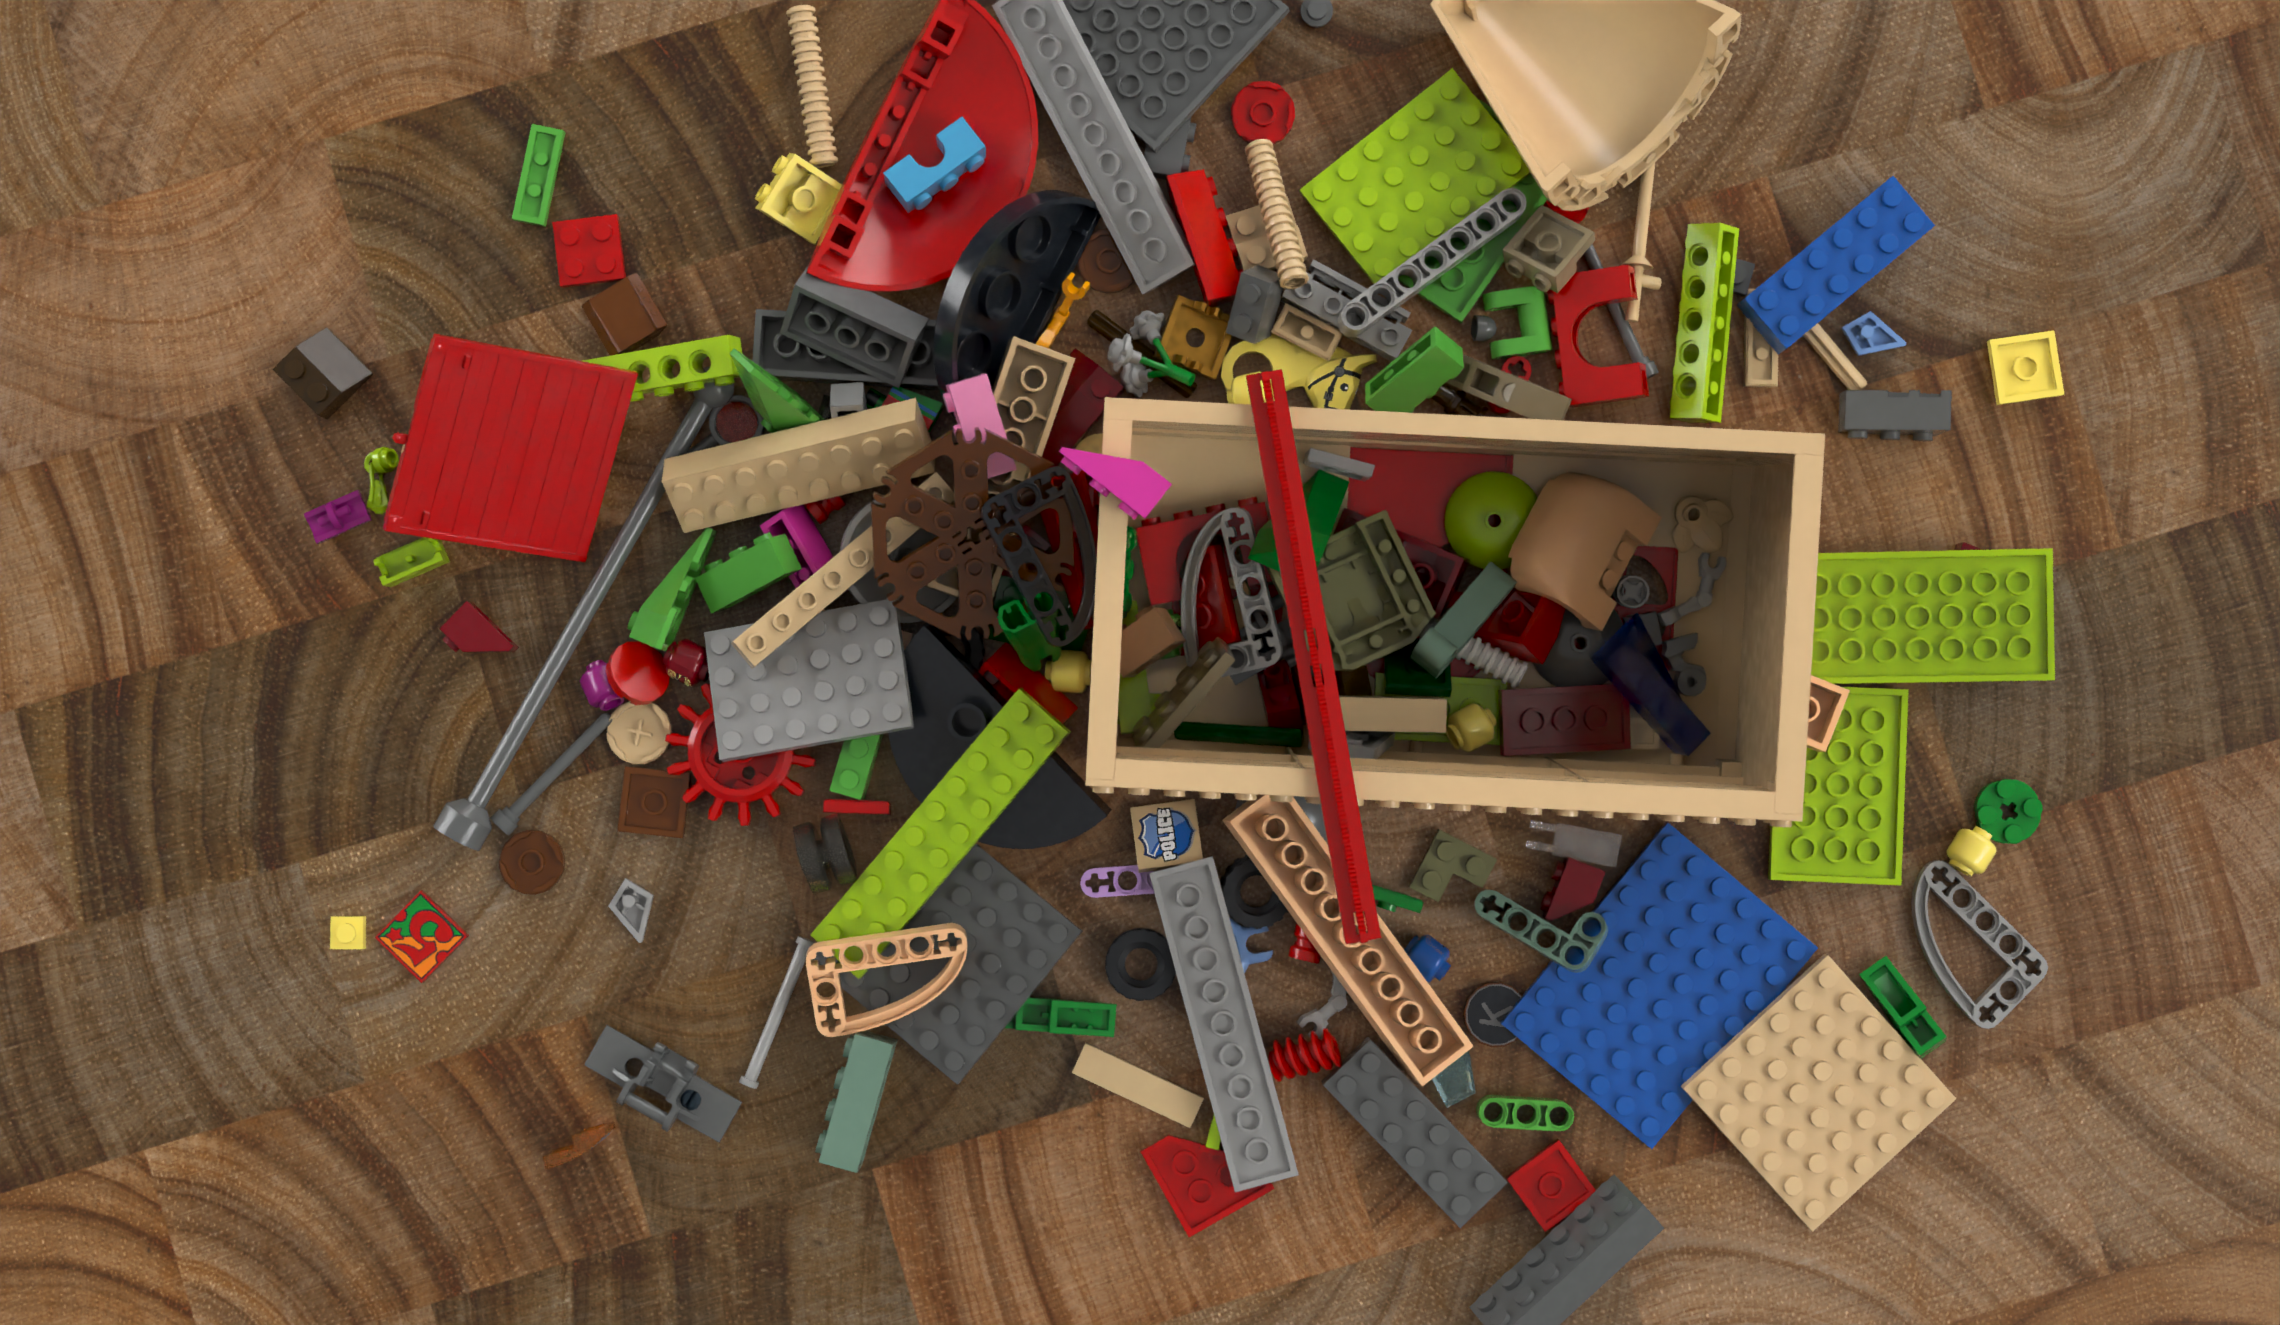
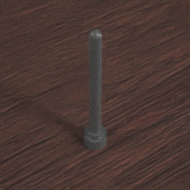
M1592 244L1583 256L1590 270L1603 268L1602 263ZM1607 304L1606 306L1632 362L1646 364L1647 379L1657 375L1659 371L1655 362L1650 361L1648 356H1644L1629 322L1625 321L1626 315L1621 304Z
M609 713L601 714L510 807L506 806L503 810L499 808L490 817L491 820L509 836L518 827L517 823L521 820L519 816L611 724L612 719L609 721L611 715Z

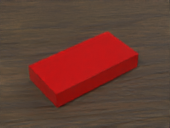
M825 799L823 812L834 814L891 815V804L888 801Z

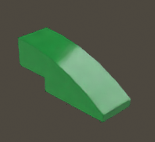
M1884 956L1859 974L1883 1012L1919 1058L1922 1059L1946 1042L1947 1036L1930 1016L1926 1010L1927 1007L1887 956Z

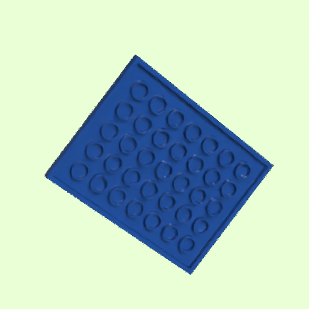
M1668 822L1664 823L1592 910V912L1598 913L1604 918L1608 926V934L1589 967L1580 973H1573L1551 960L1501 1021L1505 1028L1651 1149H1653L1692 1101L1690 1096L1681 1088V1085L1775 1000L1818 949L1817 946ZM1596 920L1588 921L1583 928L1584 934L1589 937L1598 935L1601 931V923ZM1579 948L1571 949L1566 956L1567 962L1571 965L1580 964L1584 959V951Z

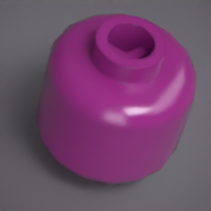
M597 660L586 667L587 671L581 676L580 684L590 706L607 711L621 705L624 702V697L620 698L615 694L608 683L606 675L607 663L603 660Z

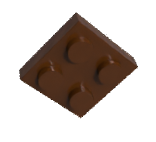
M625 766L617 831L684 838L688 803L683 801L682 796L690 788L691 773L668 775V772L665 770Z

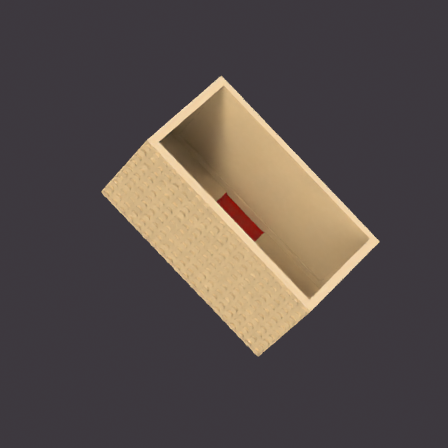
M1105 397L1102 454L1142 461L1172 485L1146 518L1139 514L1135 520L1118 507L1122 500L1110 492L1105 497L1100 493L1085 786H1093L1092 792L1114 793V787L1128 788V794L1149 795L1150 789L1163 790L1164 796L1185 797V791H1198L1200 798L1220 799L1221 793H1234L1235 799L1249 801L1257 800V794L1269 795L1271 801L1292 802L1293 796L1305 797L1307 803L1321 804L1312 751L1308 749L1309 734L1307 724L1302 725L1304 741L1300 748L1178 740L1174 737V732L1160 748L1135 746L1132 738L1134 733L1121 735L1120 724H1117L1127 526L1129 525L1133 529L1142 527L1141 520L1159 516L1161 523L1174 520V513L1188 510L1193 511V516L1206 514L1205 507L1225 503L1226 509L1239 507L1237 500L1256 496L1258 503L1265 502L1268 520L1271 517L1250 404ZM1289 407L1302 486L1319 470L1305 466L1303 463L1305 454L1310 448L1375 465L1372 477L1366 481L1327 472L1349 481L1330 536L1333 535L1344 508L1366 517L1386 509L1395 529L1442 547L1450 543L1445 531L1447 504L1454 491L1467 479L1484 472L1508 473L1523 480L1538 498L1549 479L1554 480L1568 471L1587 474L1612 482L1635 495L1662 517L1648 545H1638L1633 555L1640 556L1648 561L1659 573L1666 588L1667 601L1662 605L1644 604L1638 608H1627L1617 603L1614 610L1619 615L1622 623L1623 617L1627 615H1638L1653 611L1658 614L1668 608L1677 607L1685 603L1690 597H1695L1697 591H1699L1702 579L1699 576L1698 565L1700 555L1702 553H1709L1708 565L1711 568L1716 566L1718 557H1726V567L1719 579L1714 581L1711 604L1701 608L1699 611L1690 612L1682 616L1677 622L1665 626L1661 636L1662 641L1690 633H1698V642L1695 649L1686 650L1682 657L1686 663L1699 665L1704 668L1707 680L1702 693L1697 696H1684L1676 691L1673 684L1676 671L1668 670L1666 662L1660 656L1662 644L1655 645L1647 655L1635 662L1623 661L1615 675L1604 683L1629 684L1630 717H1660V750L1623 749L1502 756L1500 745L1485 744L1472 752H1467L1461 748L1459 750L1456 749L1450 742L1394 740L1393 746L1377 759L1350 758L1358 806H1364V800H1374L1379 807L1399 808L1400 802H1411V805H1414L1416 809H1435V803L1446 804L1449 810L1471 811V805H1478L1485 809V812L1506 813L1507 807H1515L1516 810L1521 811V814L1542 815V809H1551L1558 816L1569 817L1578 816V810L1587 811V814H1592V817L1613 818L1614 812L1622 813L1623 816H1627V819L1649 820V814L1658 815L1657 817L1663 818L1664 821L1685 822V816H1691L1693 819L1699 820L1700 823L1720 824V818H1728V821H1733L1737 825L1750 826L1756 825V819L1763 820L1764 823H1770V826L1791 827L1792 821L1802 822L1825 434ZM1696 496L1703 501L1717 499L1730 508L1734 517L1729 522L1720 526L1723 532V542L1719 551L1708 552L1699 548L1696 544L1685 553H1681L1673 543L1672 532L1677 524L1674 515L1675 507L1682 498ZM1696 508L1689 510L1688 518L1695 516ZM1492 514L1488 518V523L1491 527H1497L1500 525L1501 519L1497 514ZM1202 528L1187 535L1178 548L1177 568L1181 588L1183 579L1180 577L1182 564L1187 557V553L1191 551L1193 543ZM1220 529L1216 534H1220L1223 536L1222 530ZM1231 537V542L1233 544L1234 542H1236V540L1233 537ZM1137 539V546L1131 551L1134 573L1132 579L1129 580L1128 593H1131L1132 601L1137 600L1138 612L1146 607L1151 606ZM1224 544V562L1229 578L1233 577ZM1511 567L1502 569L1512 577ZM1626 567L1624 573L1622 574V576L1626 575V573H1627V567ZM1261 584L1249 586L1250 596H1256L1260 592ZM1268 585L1270 596L1278 595L1275 585ZM1230 588L1232 599L1237 596V592L1235 589ZM1456 592L1447 608H1451L1464 592ZM1179 600L1152 606L1153 608H1166V610L1173 609L1174 614L1181 615ZM1285 606L1274 611L1277 624L1288 618ZM1575 639V647L1577 649H1582L1577 640ZM1179 649V656L1163 660L1159 659L1146 668L1149 693L1162 694L1165 691L1170 692L1177 684V676L1187 666L1185 656H1181V649ZM1384 657L1366 665L1372 696H1374L1375 672L1384 673ZM1454 658L1451 662V676L1494 679L1492 673L1488 672V674L1483 673L1484 669H1475V664L1470 662L1468 665L1463 658L1460 660ZM1527 662L1528 668L1515 689L1556 686L1546 681L1535 669L1532 662ZM1257 674L1236 686L1230 675L1221 677L1183 721L1268 727ZM1507 682V689H1514L1511 687V683Z

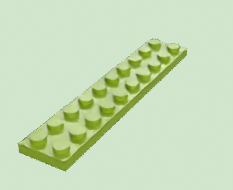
M1019 688L811 933V936L817 942L903 930L1071 731L1023 688ZM881 942L877 947L878 953L881 955L891 942ZM851 946L845 950L844 955L850 961H858L863 957V952L859 947ZM834 949V957L839 961V949ZM869 969L856 970L850 972L859 979L862 978Z

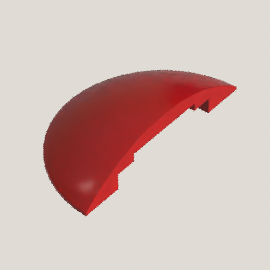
M938 0L897 73L857 152L817 242L806 272L807 274L829 283L870 292L903 291L931 285L951 276L957 261L969 242L991 217L1006 205L1026 196L1033 177L1038 149V118L1031 82L1010 38L999 23L975 0ZM960 117H963L986 146L985 162L974 172L967 171L958 177V182L949 190H940L933 195L932 201L920 210L915 208L908 213L885 184L883 172L909 154L923 167L929 168L940 164L944 154L937 147L936 135Z

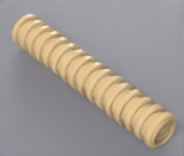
M798 5L789 8L786 14L790 17L788 26L792 27L789 34L793 37L791 46L795 47V50L792 51L793 56L796 57L794 66L798 67L795 74L800 78L797 80V86L801 87V90L798 91L799 96L803 98L800 100V106L804 107L801 113L806 118L803 120V125L807 127L804 133L809 138L806 140V145L810 147L807 153L808 156L812 157L809 163L814 167H829L838 162V157L834 156L837 149L832 144L835 142V137L831 136L834 129L829 125L832 122V117L828 116L831 110L826 105L829 102V97L825 96L828 90L823 85L826 82V77L822 76L825 70L820 65L823 63V58L819 56L822 50L821 47L817 46L820 43V38L816 36L818 27L814 26L817 23V18L813 16L815 7L811 5Z
M1257 139L1245 147L1249 170L1252 173L1256 196L1259 199L1261 215L1264 217L1263 222L1266 225L1268 241L1271 243L1270 249L1273 252L1275 268L1278 270L1277 275L1280 278V286L1284 289H1296L1302 287L1309 280L1306 273V265L1301 255L1299 239L1296 237L1297 232L1294 228L1292 213L1289 210L1290 206L1287 202V195L1284 193L1285 187L1282 184L1283 180L1280 176V169L1277 167L1278 161L1275 158L1276 154L1273 150V143L1268 139Z

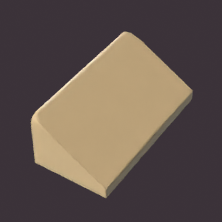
M1285 303L1271 330V333L1327 361H1330L1343 337L1339 329Z

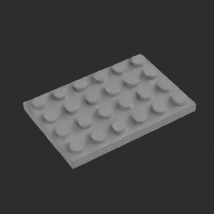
M886 599L821 611L753 669L731 644L753 624L704 632L719 760L726 762L913 729L914 721L899 609L892 605V602L897 600L889 601Z

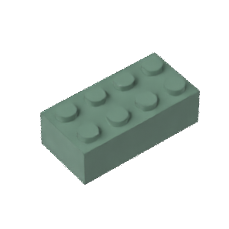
M869 1031L856 1032L855 1035H850V1038H847L843 1057L848 1058L846 1067L842 1066L841 1070H838L833 1087L839 1090L837 1099L833 1098L829 1102L824 1119L830 1122L828 1130H823V1133L820 1134L815 1150L816 1153L821 1154L819 1163L855 1173L861 1168L898 1039Z

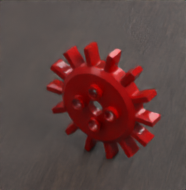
M705 683L701 686L703 696L710 705L709 709L702 715H699L690 706L680 704L677 708V711L683 718L690 720L694 724L690 736H683L678 733L666 735L665 741L669 744L688 747V760L673 763L667 768L668 775H681L692 771L697 782L685 791L682 799L685 803L693 802L704 791H708L715 796L708 813V819L712 821H717L721 817L727 801L738 804V820L741 826L750 825L752 818L750 803L760 799L764 802L767 812L773 818L780 816V806L774 800L772 793L780 786H783L791 794L802 797L805 790L800 783L791 780L788 774L792 765L809 768L816 766L817 760L809 755H796L794 750L748 757L745 760L737 759L726 761L722 764L717 763L715 755L718 752L711 687L710 684ZM752 767L755 770V775L752 779L744 777L743 771L745 768Z

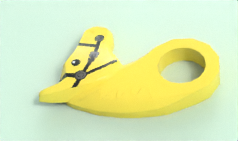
M1271 333L1270 337L1256 344L1244 340L1232 346L1222 361L1221 381L1226 392L1230 390L1232 380L1234 379V363L1245 354L1256 353L1269 361L1272 371L1282 369L1286 392L1303 387L1313 408L1350 410L1358 390L1362 368L1377 362L1376 354L1352 355L1346 350L1337 347L1330 361H1327Z

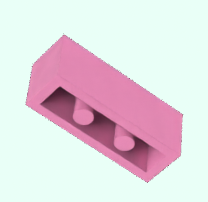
M983 373L946 385L947 393L943 394V399L948 413L954 412L958 423L953 426L955 437L957 428H961L963 439L971 441L975 437L974 429L979 427L982 434L981 442L985 441L986 433L984 428L1007 439L987 374ZM995 452L988 457V479L1017 470L1014 459L1002 453Z

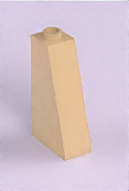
M1339 695L1345 731L1446 733L1447 699L1435 696Z

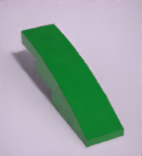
M1030 996L1005 1028L1057 1034L1114 1037L1117 1004Z

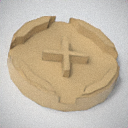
M627 702L620 705L612 713L609 721L612 719V722L607 729V741L611 750L621 760L631 764H648L658 760L668 750L670 744L665 739L667 734H672V724L668 714L659 705L654 703L634 705Z

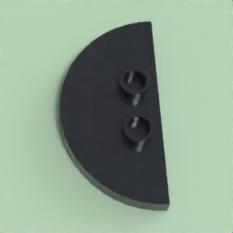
M1043 190L1031 193L1006 205L975 234L951 273L937 315L934 334V366L942 398L943 394L947 393L946 385L983 373L987 374L992 389L1008 341L1013 336L1036 344L1063 292V281L1075 269L1101 218V214L1095 205L1096 202L1060 190ZM951 412L952 416L956 419L954 412Z
M926 623L904 650L914 728L888 733L891 749L899 771L920 803L927 798L1008 702L935 626ZM1054 751L978 842L1011 849L1048 847L1066 842L1083 834L1107 817L1112 809L1095 792H1092L1089 786H1085L1086 782Z

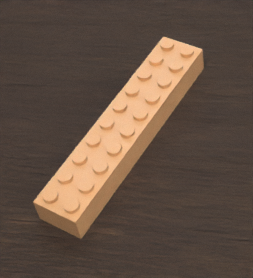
M1257 794V800L1246 801L1222 820L1412 1082L1424 1086L1474 1047L1378 913L1381 938L1368 940L1366 943H1345L1328 844L1294 797H1292V802L1271 801L1269 795ZM1353 913V914H1354V920H1355L1356 931H1357V933H1359V932H1358V926H1357V920H1356V914ZM1364 915L1365 927L1367 931L1366 920Z

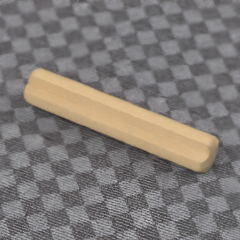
M1818 323L1803 335L1848 390H1862L1866 387L1867 381Z

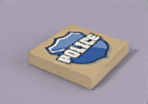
M1195 799L1130 807L1139 873L1162 870L1203 859Z

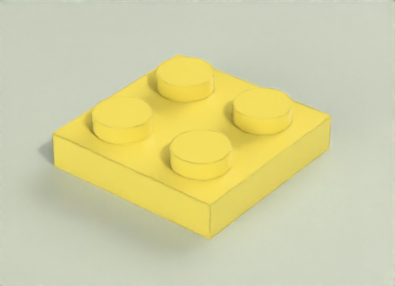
M2054 330L1987 341L1997 405L2064 395Z

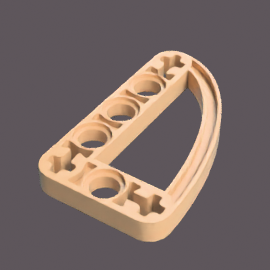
M946 923L828 940L811 945L806 954V968L818 1031L827 1037H837L866 1031L898 1020L931 1002L954 981L962 969L967 954V934L965 929L956 923ZM949 933H954L955 938H961L957 940L956 946H950L949 941L939 942V949H934L933 935L938 934L937 941L946 940ZM915 937H923L928 941L929 946L925 951L916 952L910 947L911 940ZM889 941L895 945L896 951L892 956L884 957L878 953V945L881 942ZM857 946L862 950L863 957L858 961H850L844 955L845 950L848 947ZM834 949H839L840 963L838 964L835 963L836 957L827 958L825 965H819L818 960H812L816 958L817 952H822L824 957L834 956ZM950 957L941 972L914 993L886 1006L846 1017L839 973ZM829 982L834 985L836 991L830 997H823L817 992V986L820 983ZM832 1005L834 1019H840L836 1021V1026L830 1027L828 1022H823L827 1018L826 1006Z

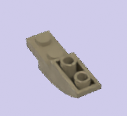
M1463 354L1464 368L1455 379H1449L1446 382L1462 391L1530 419L1564 420L1572 399L1465 354Z

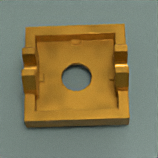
M1177 295L1160 341L1172 364L1215 380L1232 335L1226 333L1230 315L1223 313L1220 308L1208 306L1205 302L1193 301ZM1192 328L1200 329L1204 334V342L1199 347H1191L1186 341V334ZM1156 349L1154 357L1162 360L1160 354Z

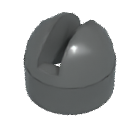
M1474 315L1471 322L1472 340L1484 342L1491 339L1497 330L1495 321L1485 315Z

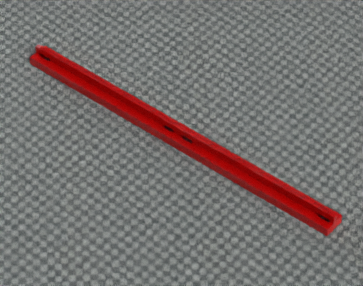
M1282 369L1246 375L1344 940L1346 944L1366 943L1368 940L1381 938L1291 417ZM1270 379H1271V382H1272V388H1273V394H1274V400H1275V401H1273V395H1272V389H1271ZM1261 380H1262L1263 388H1264V394H1265V400H1266L1265 403H1264V400H1263L1262 388H1261V383H1260ZM1314 628H1315V634H1316V640H1317L1318 650H1317V647H1316V641H1315V635H1314ZM1304 630H1306L1309 651H1307ZM1320 664H1321V668H1322V674H1323L1324 685H1323V681H1322V675H1321V670H1320ZM1310 666H1312L1316 687L1313 686ZM1353 913L1356 914V920H1357V926H1358V932H1359V933H1357V931H1356V926H1355V920H1354V914H1353ZM1364 915L1366 920L1367 931L1365 927Z

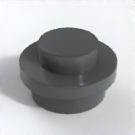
M1304 0L1300 10L1301 17L1311 27H1322L1331 20L1333 6L1330 0Z

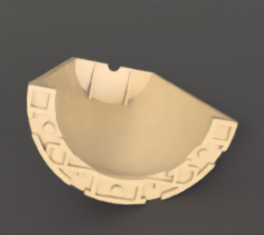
M1433 0L1430 3L1433 12L1548 201L1565 211L1585 209L1608 199V194L1605 191L1616 184H1619L1622 188L1628 186L1650 168L1679 138V133L1675 130L1682 122L1687 120V116L1692 120L1695 119L1717 87L1733 55L1727 50L1730 42L1734 43L1738 39L1741 28V14L1735 9L1714 0Z

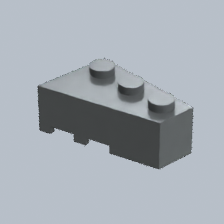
M1846 390L1839 394L1838 433H1848V438L1867 439L1868 434H1880L1881 440H1900V435H1913V441H1933V436L1951 430L1952 390H1941L1940 394L1920 393V390H1909V393L1889 392L1888 390Z

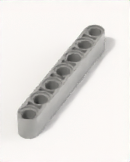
M1516 188L1503 190L1343 307L1338 317L1337 325L1340 332L1347 337L1361 335L1506 230L1524 212L1527 205L1525 195ZM1506 200L1513 202L1517 207V211L1507 212L1503 208L1502 202ZM1476 220H1487L1491 225V230H1480L1476 225ZM1450 239H1461L1465 244V249H1454ZM1428 256L1436 258L1440 267L1437 269L1427 267L1424 258ZM1401 275L1409 276L1413 280L1414 286L1411 288L1401 286L1398 277ZM1375 294L1385 296L1388 305L1385 307L1376 306L1373 303L1372 296ZM1346 314H1358L1362 324L1359 326L1350 325L1346 320Z

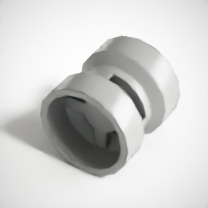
M1635 575L1622 576L1613 591L1615 601L1627 608H1638L1644 605L1650 594L1647 582Z

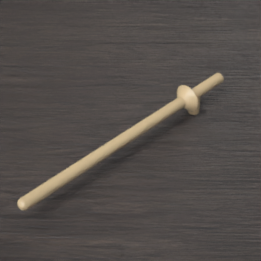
M1655 163L1641 175L1632 257L1621 264H1628L1634 267L1638 300L1627 301L1625 321L1638 322L1642 287L1659 290L1662 283L1659 277L1643 274L1644 270L1654 268L1645 258Z

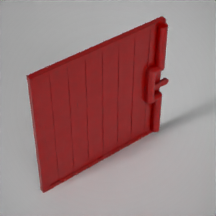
M433 334L414 402V413L408 434L397 432L392 436L395 443L404 444L405 447L400 456L383 525L384 531L586 562L638 373L626 369Z

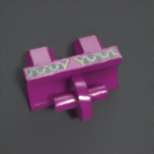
M359 490L304 513L316 544L325 542L372 521Z

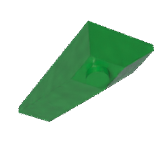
M1320 469L1303 485L1317 567L1330 538L1349 485V481ZM1270 518L1259 530L1248 559L1280 572Z

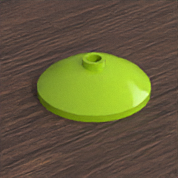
M1484 472L1467 479L1454 491L1445 511V531L1452 548L1458 555L1469 559L1471 565L1484 569L1491 561L1501 569L1511 567L1512 558H1508V555L1537 500V496L1523 480L1504 472ZM1492 514H1497L1501 519V523L1497 527H1491L1488 523V518Z

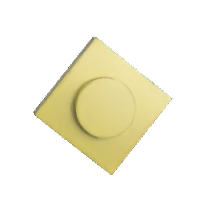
M331 916L330 949H366V916Z

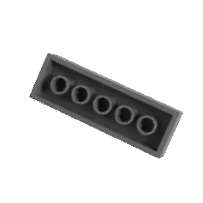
M756 309L752 361L779 380L834 384L864 382V385L893 387L891 384L780 334L786 311ZM928 320L921 343L900 387L939 390L934 366V334L937 320Z
M1369 1037L1361 1042L1342 1061L1341 1067L1334 1068L1321 1081L1325 1088L1459 1228L1467 1223L1508 1183Z
M1614 1174L1606 1182L1602 1183L1586 1201L1578 1205L1565 1220L1553 1228L1540 1243L1529 1250L1516 1265L1505 1272L1491 1288L1480 1295L1469 1308L1483 1325H1560L1654 1239L1664 1227Z

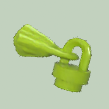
M388 447L375 449L366 456L364 461V468L370 476L367 508L375 514L385 513L389 502L383 474L392 472L399 463L396 451ZM375 473L379 474V480L374 478Z

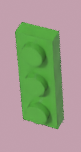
M536 124L531 125L512 215L514 221L546 227L566 134L564 130Z

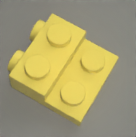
M789 153L787 157L782 155L772 169V172L776 174L770 185L764 183L756 194L755 200L759 202L756 209L780 225L792 230L808 242L816 244L842 184L796 154Z

